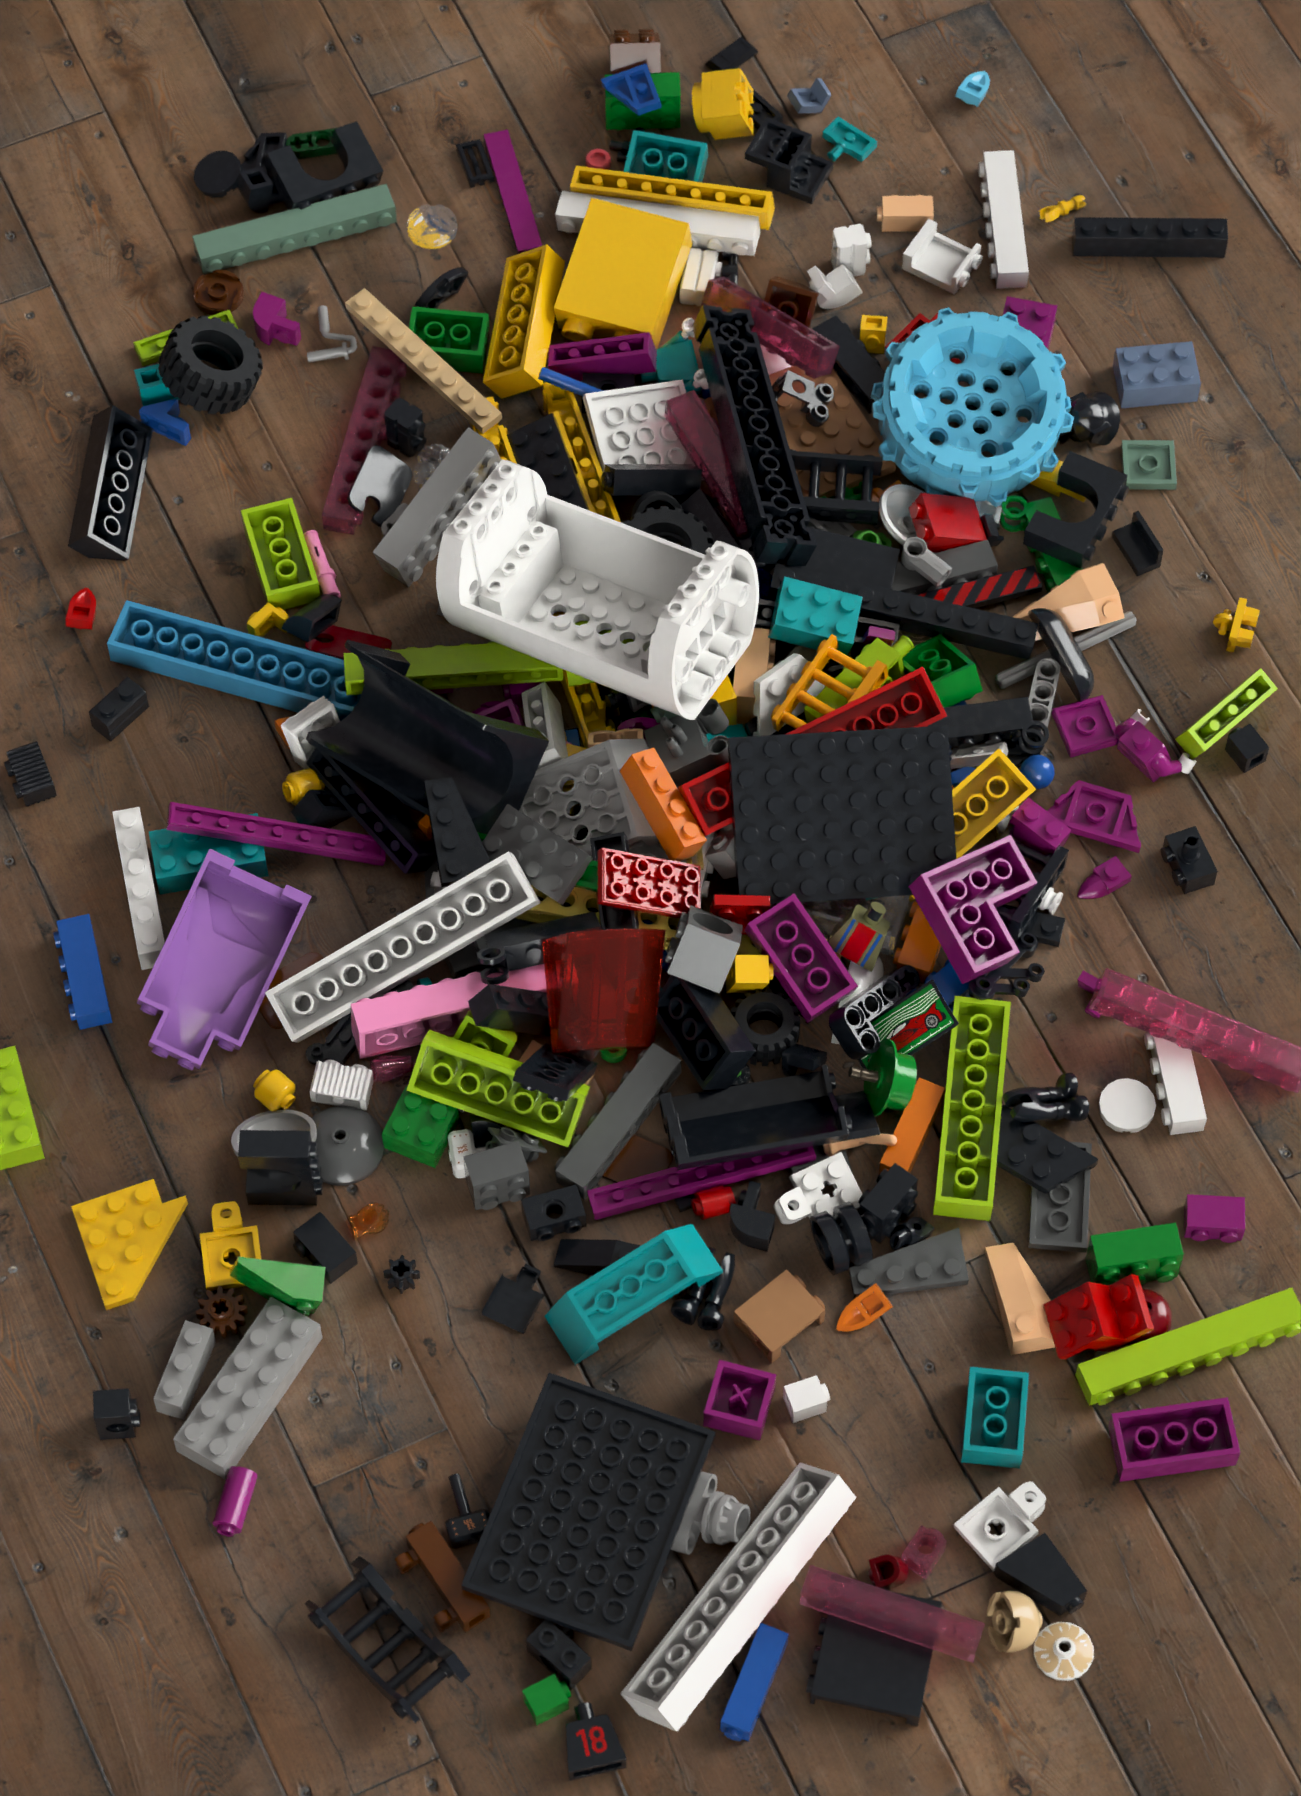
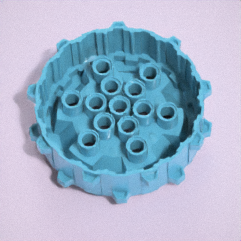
M949 307L938 311L936 320L925 323L915 329L902 343L891 342L886 349L885 355L890 362L889 367L887 366L883 382L874 383L871 398L875 400L872 404L873 418L878 419L879 431L884 441L879 446L878 453L883 457V461L895 462L901 470L900 472L912 483L925 489L926 493L967 497L974 499L975 502L987 500L994 507L1002 506V503L1006 501L1008 494L1017 492L1037 479L1042 471L1052 473L1057 466L1059 460L1053 452L1054 447L1056 448L1060 433L1071 431L1074 417L1068 413L1071 409L1070 397L1066 395V386L1061 375L1066 362L1062 354H1052L1034 333L1018 325L1017 315L1010 312L1000 317L989 315L985 312L957 314ZM958 358L962 363L955 364L950 359ZM1009 370L1013 375L1006 376L1001 371ZM965 381L969 383L970 386L962 387L958 384V382ZM991 387L996 392L988 393L984 388ZM915 393H924L927 397L918 398L915 396ZM945 398L949 399L952 403L949 405L943 404L940 400ZM971 404L976 406L978 409L972 411L967 409L966 406ZM992 411H1000L1003 416H995L992 414ZM1020 416L1025 417L1029 422L1022 423L1017 418ZM956 422L960 427L952 428L948 423ZM982 428L986 433L978 434L974 429ZM933 439H937L941 441L942 444L937 446L931 443L930 441ZM982 452H991L993 457L987 458L982 455Z

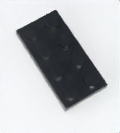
M545 1043L516 1069L513 1081L520 1083V1086L526 1090L544 1092L551 1100L567 1101L595 1074L598 1063Z

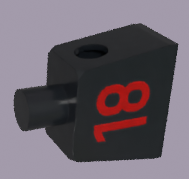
M587 1702L576 1705L574 1711L577 1721L566 1724L569 1781L626 1768V1756L609 1716L600 1715L595 1717L592 1703Z

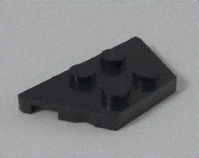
M1003 1104L996 1166L1046 1194L1057 1188L1060 1183L1068 1182L1074 1179L1076 1174L1087 1168L1092 1169L1097 1165L1098 1158L1036 1122L1013 1120L1010 1115L1012 1109Z

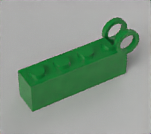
M1012 495L1007 497L1006 501L1002 503L1000 524L1005 530L1010 532H1025L1036 510L1061 520L1051 497L1027 503L1024 498ZM1010 502H1019L1024 510L1016 507L1006 509V505ZM1004 518L1020 520V524L1016 526L1009 525L1005 522ZM1028 547L1030 552H1034L1036 568L1039 574L1043 573L1047 593L1051 592L1050 590L1055 586H1059L1071 578L1073 573L1081 570Z

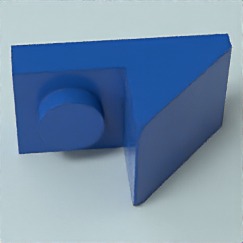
M177 399L140 408L141 422L151 427L153 431L184 446L191 440L189 424L184 419L178 417L180 409Z

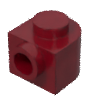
M885 1554L868 1560L870 1564V1569L868 1570L870 1581L878 1589L888 1590L900 1586L908 1577V1566L900 1557Z

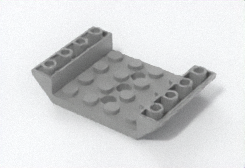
M610 739L538 769L519 811L591 857L590 838L624 832L628 837L629 845L643 840L649 847L660 843L620 773V769L632 754L648 749L646 740ZM569 780H574L573 788L568 792H563V785ZM576 804H581L580 812L576 816H570V809ZM587 828L588 834L586 838L577 840V833L581 829Z

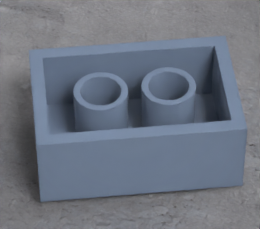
M1192 341L1115 349L1113 371L1121 408L1198 401L1201 381Z

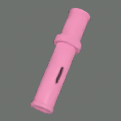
M309 530L304 533V537L323 595L329 594L340 598L341 594L335 582L336 574L329 566L318 537V532L316 530Z

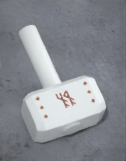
M469 1129L452 1131L448 1135V1153L452 1163L453 1175L456 1178H465L463 1157L486 1150L485 1147L475 1148L473 1133Z

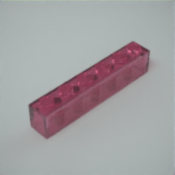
M726 277L708 280L700 308L702 305L722 307L723 312H729L731 308L750 310L754 321V327L751 332H757L759 342L762 346L766 347V351L781 356L787 364L799 367L811 378H819L820 376L831 374L840 348L839 345Z
M694 390L667 400L664 413L666 420L694 465L702 469L704 481L737 534L747 532V526L717 420L711 418L707 412L705 401L702 398L699 399Z
M813 1565L809 1567L800 1595V1605L972 1663L974 1662L985 1626L983 1622Z

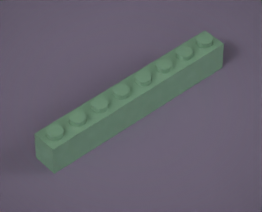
M387 184L313 203L302 210L295 208L192 236L194 250L202 273L208 274L214 270L241 266L259 259H267L274 255L289 253L296 249L315 246L318 243L337 240L355 233H363L366 230L381 226H388L397 222L396 207Z

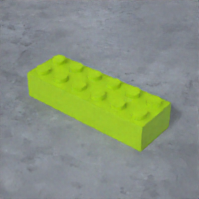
M429 1030L423 1038L407 1091L569 1147L590 1086L583 1084L567 1101L551 1100L546 1096V1093L538 1090H526L520 1086V1083L513 1081L516 1069L523 1062Z

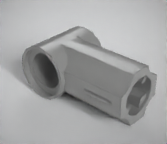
M910 537L905 541L901 556L902 565L909 570H916L936 587L941 586L952 572V567L927 549V544L923 539ZM909 552H916L919 555H912Z

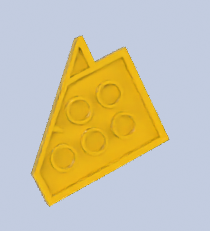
M151 1179L71 1206L106 1310L135 1300L188 1205L186 1195L162 1203L155 1181Z

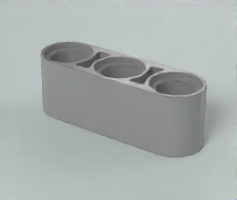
M1051 658L1041 659L1037 663L1028 699L1032 718L1041 720L1040 722L1044 723L1047 728L1060 675L1059 663ZM1039 696H1043V697H1045L1046 699H1040V698H1038V697H1039ZM1036 726L1030 727L1032 729L1041 730L1039 727Z

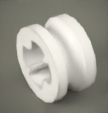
M1050 887L1044 895L1039 909L1042 911L1047 909L1049 914L1053 915L1062 900L1063 893H1055L1054 888Z

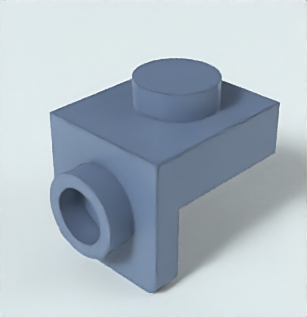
M816 78L811 88L790 89L787 97L798 114L821 113L829 101L831 93L823 80Z

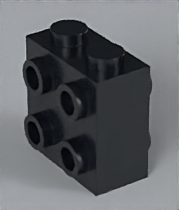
M896 1163L889 1170L884 1169L876 1180V1186L871 1191L867 1189L858 1201L860 1204L858 1213L864 1223L869 1239H874L880 1244L886 1237H892L899 1226L898 1222L904 1216L908 1218L917 1206L915 1199L919 1193L917 1191L918 1179Z

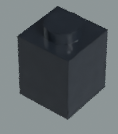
M1248 724L1243 728L1237 727L1229 733L1225 750L1242 772L1246 773L1266 761L1269 746L1254 727Z

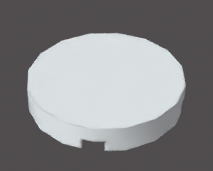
M1129 1078L1118 1079L1108 1084L1101 1092L1099 1101V1113L1102 1120L1107 1126L1121 1133L1123 1131L1136 1133L1146 1128L1153 1120L1156 1108L1155 1098L1150 1089L1140 1081Z

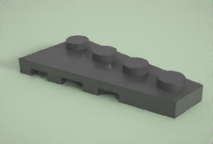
M959 1227L849 1268L854 1299L875 1283H877L885 1295L968 1285L969 1282Z

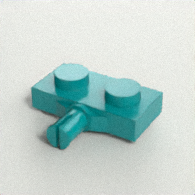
M839 116L823 130L822 138L835 145L827 153L828 158L832 159V161H836L842 153H847L862 163L877 148V140Z

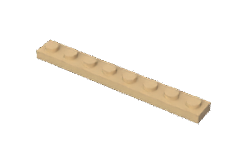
M364 288L345 302L346 309L482 434L502 420V413L368 290Z

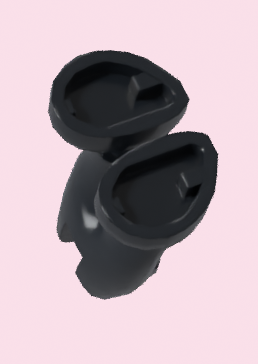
M1063 1073L1060 1075L1055 1087H1022L1010 1090L1003 1095L1005 1105L1009 1108L1014 1107L1010 1112L1012 1119L1019 1122L1061 1120L1062 1118L1079 1122L1085 1120L1089 1114L1087 1098L1084 1095L1075 1096L1078 1090V1081L1073 1073Z
M708 1246L715 1258L716 1249ZM725 1253L720 1266L723 1273L701 1287L693 1283L689 1286V1290L686 1293V1300H676L672 1304L671 1313L675 1318L685 1324L693 1325L697 1317L698 1308L702 1303L707 1285L711 1283L705 1307L701 1310L697 1323L704 1330L715 1331L721 1329L724 1323V1316L719 1311L733 1278L735 1254Z

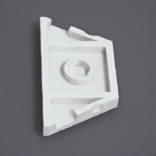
M793 653L754 681V716H757V732H753V736H767L776 732L771 721L772 711L778 704L782 705L791 684L797 683L801 678L802 669L808 662L802 655ZM815 680L807 693L816 697L824 689L825 685ZM799 702L791 714L797 717L804 712L806 705Z

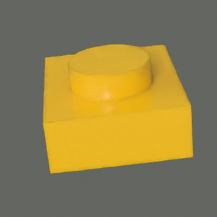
M268 602L258 612H254L247 621L248 634L263 637L274 626L287 633V631L282 629V626L289 618L288 614L282 608H276Z

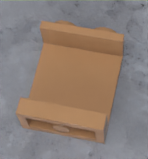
M786 1269L734 1311L733 1322L759 1351L773 1363L781 1357V1348L815 1320L819 1325L824 1322L825 1305L816 1295L812 1296L806 1290L805 1283L798 1275L793 1276Z

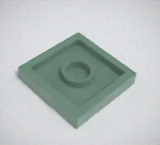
M1122 440V472L1128 475L1126 486L1129 489L1176 490L1177 477L1174 440Z

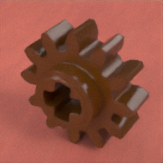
M218 1286L217 1294L215 1295L210 1290H207L208 1300L198 1299L201 1309L195 1311L197 1319L201 1320L199 1325L212 1328L214 1335L217 1331H220L223 1339L226 1338V1331L231 1330L235 1335L238 1334L236 1325L245 1326L244 1315L248 1314L247 1306L243 1305L245 1302L243 1295L235 1297L234 1288H230L227 1293H224L221 1286Z

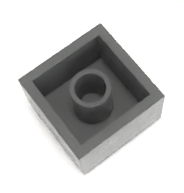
M519 1141L463 1157L465 1180L475 1210H489L495 1208L499 1203L520 1201L527 1195H530L529 1170Z

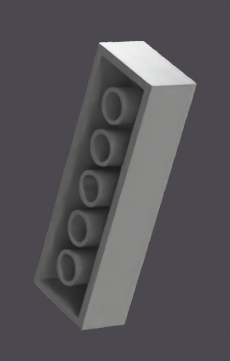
M469 427L465 430L373 551V554L386 573L408 587L412 582H416L421 577L423 568L428 561H432L437 556L444 531L500 463L501 458L491 441Z
M270 1297L174 1437L176 1451L226 1480L229 1468L238 1464L322 1340L320 1324Z

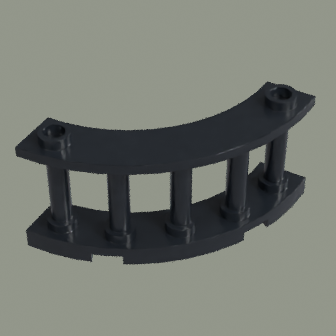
M359 1556L351 1563V1566L357 1572L354 1575L355 1579L321 1608L310 1600L304 1603L311 1612L307 1616L316 1628H324L346 1656L392 1703L391 1708L402 1720L407 1717L414 1723H417L420 1719L412 1707L444 1678L447 1677L449 1679L453 1676L462 1683L471 1674L455 1652L445 1646L435 1636L431 1639L423 1631L425 1629L424 1625L408 1608L403 1609L396 1600L393 1601L391 1599L394 1592L372 1564ZM368 1587L378 1599L375 1602L376 1606L341 1635L328 1617L359 1590ZM391 1614L400 1624L397 1627L398 1631L368 1658L363 1660L350 1644L380 1617ZM413 1638L422 1647L419 1649L421 1653L389 1681L385 1682L373 1668L405 1640L410 1641ZM433 1661L438 1663V1668L407 1696L402 1697L396 1692L401 1685L428 1662L432 1663Z

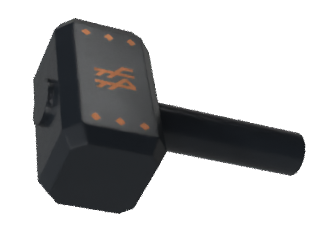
M453 1474L449 1476V1481L460 1516L448 1519L445 1522L451 1547L457 1549L476 1544L480 1541L490 1513L486 1509L471 1512L460 1474Z

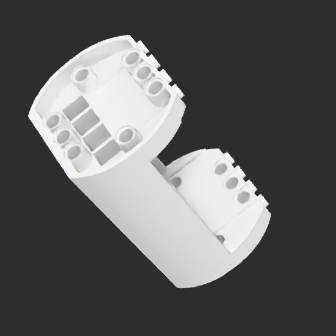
M503 459L444 531L436 567V588L440 608L446 620L453 626L689 720H695L750 645L758 612V574L755 562L747 551L722 541H716L711 548H707L706 555L547 495L545 484L537 472ZM556 612L565 613L564 615H559L557 617L553 616V614ZM579 621H588L587 624H582L580 626L575 624ZM602 630H611L610 633L599 634ZM624 639L634 640L633 642H629L627 644L622 643Z

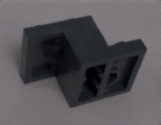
M768 117L765 118L745 152V160L767 168L768 188L809 204H813L833 170L834 163L811 154L812 134Z

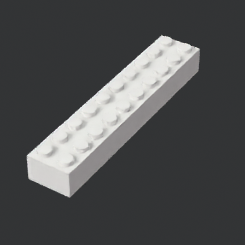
M508 851L266 991L265 994L291 1041L299 1043L351 1013L352 1003H356L363 998L373 999L381 996L541 902L514 854Z
M801 1462L797 1465L621 1692L624 1699L640 1717L674 1731H678L686 1722L695 1707L705 1697L718 1677L722 1675L731 1660L741 1650L744 1643L754 1630L758 1628L767 1613L777 1603L780 1596L790 1583L794 1581L803 1566L813 1556L816 1549L830 1534L833 1527L856 1499V1496L838 1474Z

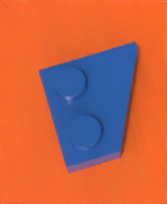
M647 64L601 79L603 88L638 116L662 108Z

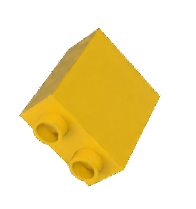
M591 198L554 305L558 328L562 329V335L570 341L578 342L592 340V337L601 339L649 332L657 350L692 247L689 223Z

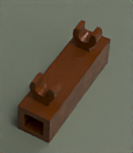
M429 1521L425 1525L420 1523L414 1526L409 1531V1535L406 1536L407 1547L410 1551L395 1558V1565L403 1575L419 1563L447 1605L448 1609L442 1610L433 1616L434 1624L440 1633L448 1629L456 1621L463 1631L467 1632L490 1617V1608L484 1598L461 1589L466 1571L433 1522Z

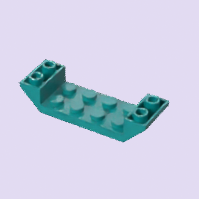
M693 1224L666 1230L566 1292L544 1317L576 1365L600 1350L597 1344L693 1283L701 1287L723 1273V1270Z

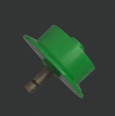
M891 1039L880 1041V1047L876 1052L872 1053L867 1069L850 1066L848 1077L864 1080V1092L874 1117H878L885 1108L902 1111L909 1104L916 1084V1061L911 1055L898 1053L896 1045Z

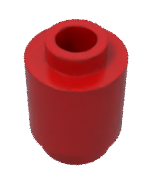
M722 1185L695 1192V1199H691L695 1216L699 1215L702 1220L727 1214L730 1212L731 1203L736 1204L731 1187H723Z

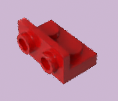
M714 895L710 906V913L743 925L742 935H747L744 931L747 924L770 909V896Z

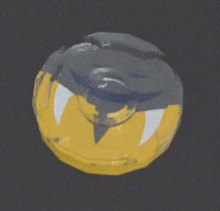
M426 204L416 208L409 215L407 224L408 236L412 242L426 249H438L450 244L458 230L454 213L447 207L439 204L437 206Z

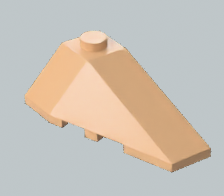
M1104 563L1076 571L1071 575V578L1061 585L1055 586L1047 595L1038 601H1034L1013 616V618L1032 622L1028 611L1036 608L1050 609L1063 618L1070 632L1101 626L1125 618L1119 592ZM1038 631L1036 632L1035 641L1042 639Z
M1007 1243L985 1247L1010 1355L1055 1348L1043 1304L1051 1300L1015 1244Z

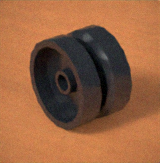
M850 1201L834 1207L833 1216L827 1211L810 1216V1227L815 1244L825 1266L832 1275L848 1270L850 1261L858 1266L873 1259L868 1233L858 1211Z

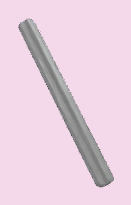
M1131 611L1124 613V619L1094 627L1074 637L1081 651L1135 626L1136 617ZM1046 650L998 673L995 681L999 688L1004 689L1035 674L1036 665L1041 659H1053L1049 650Z

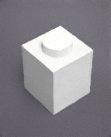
M817 1375L786 1385L783 1389V1399L793 1423L826 1412L827 1401L830 1400V1395L826 1384H820Z

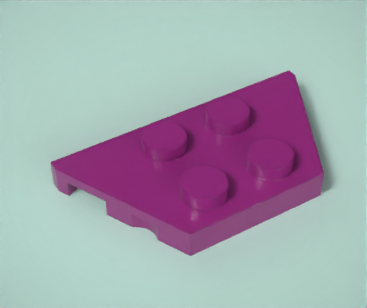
M1078 780L1069 788L1066 794H1062L1056 799L1054 805L1047 810V812L1069 827L1073 834L1136 853L1140 852L1141 841L1138 838L1137 822L1133 814L1131 795Z

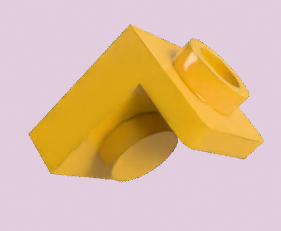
M862 315L859 340L863 342L868 353H884L887 317Z

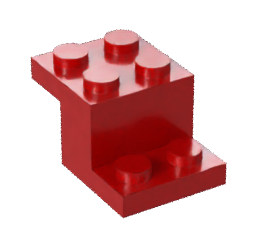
M1134 1274L1109 1286L1086 1282L1043 1304L1059 1359L1066 1360L1088 1348L1110 1352L1154 1330L1139 1276Z

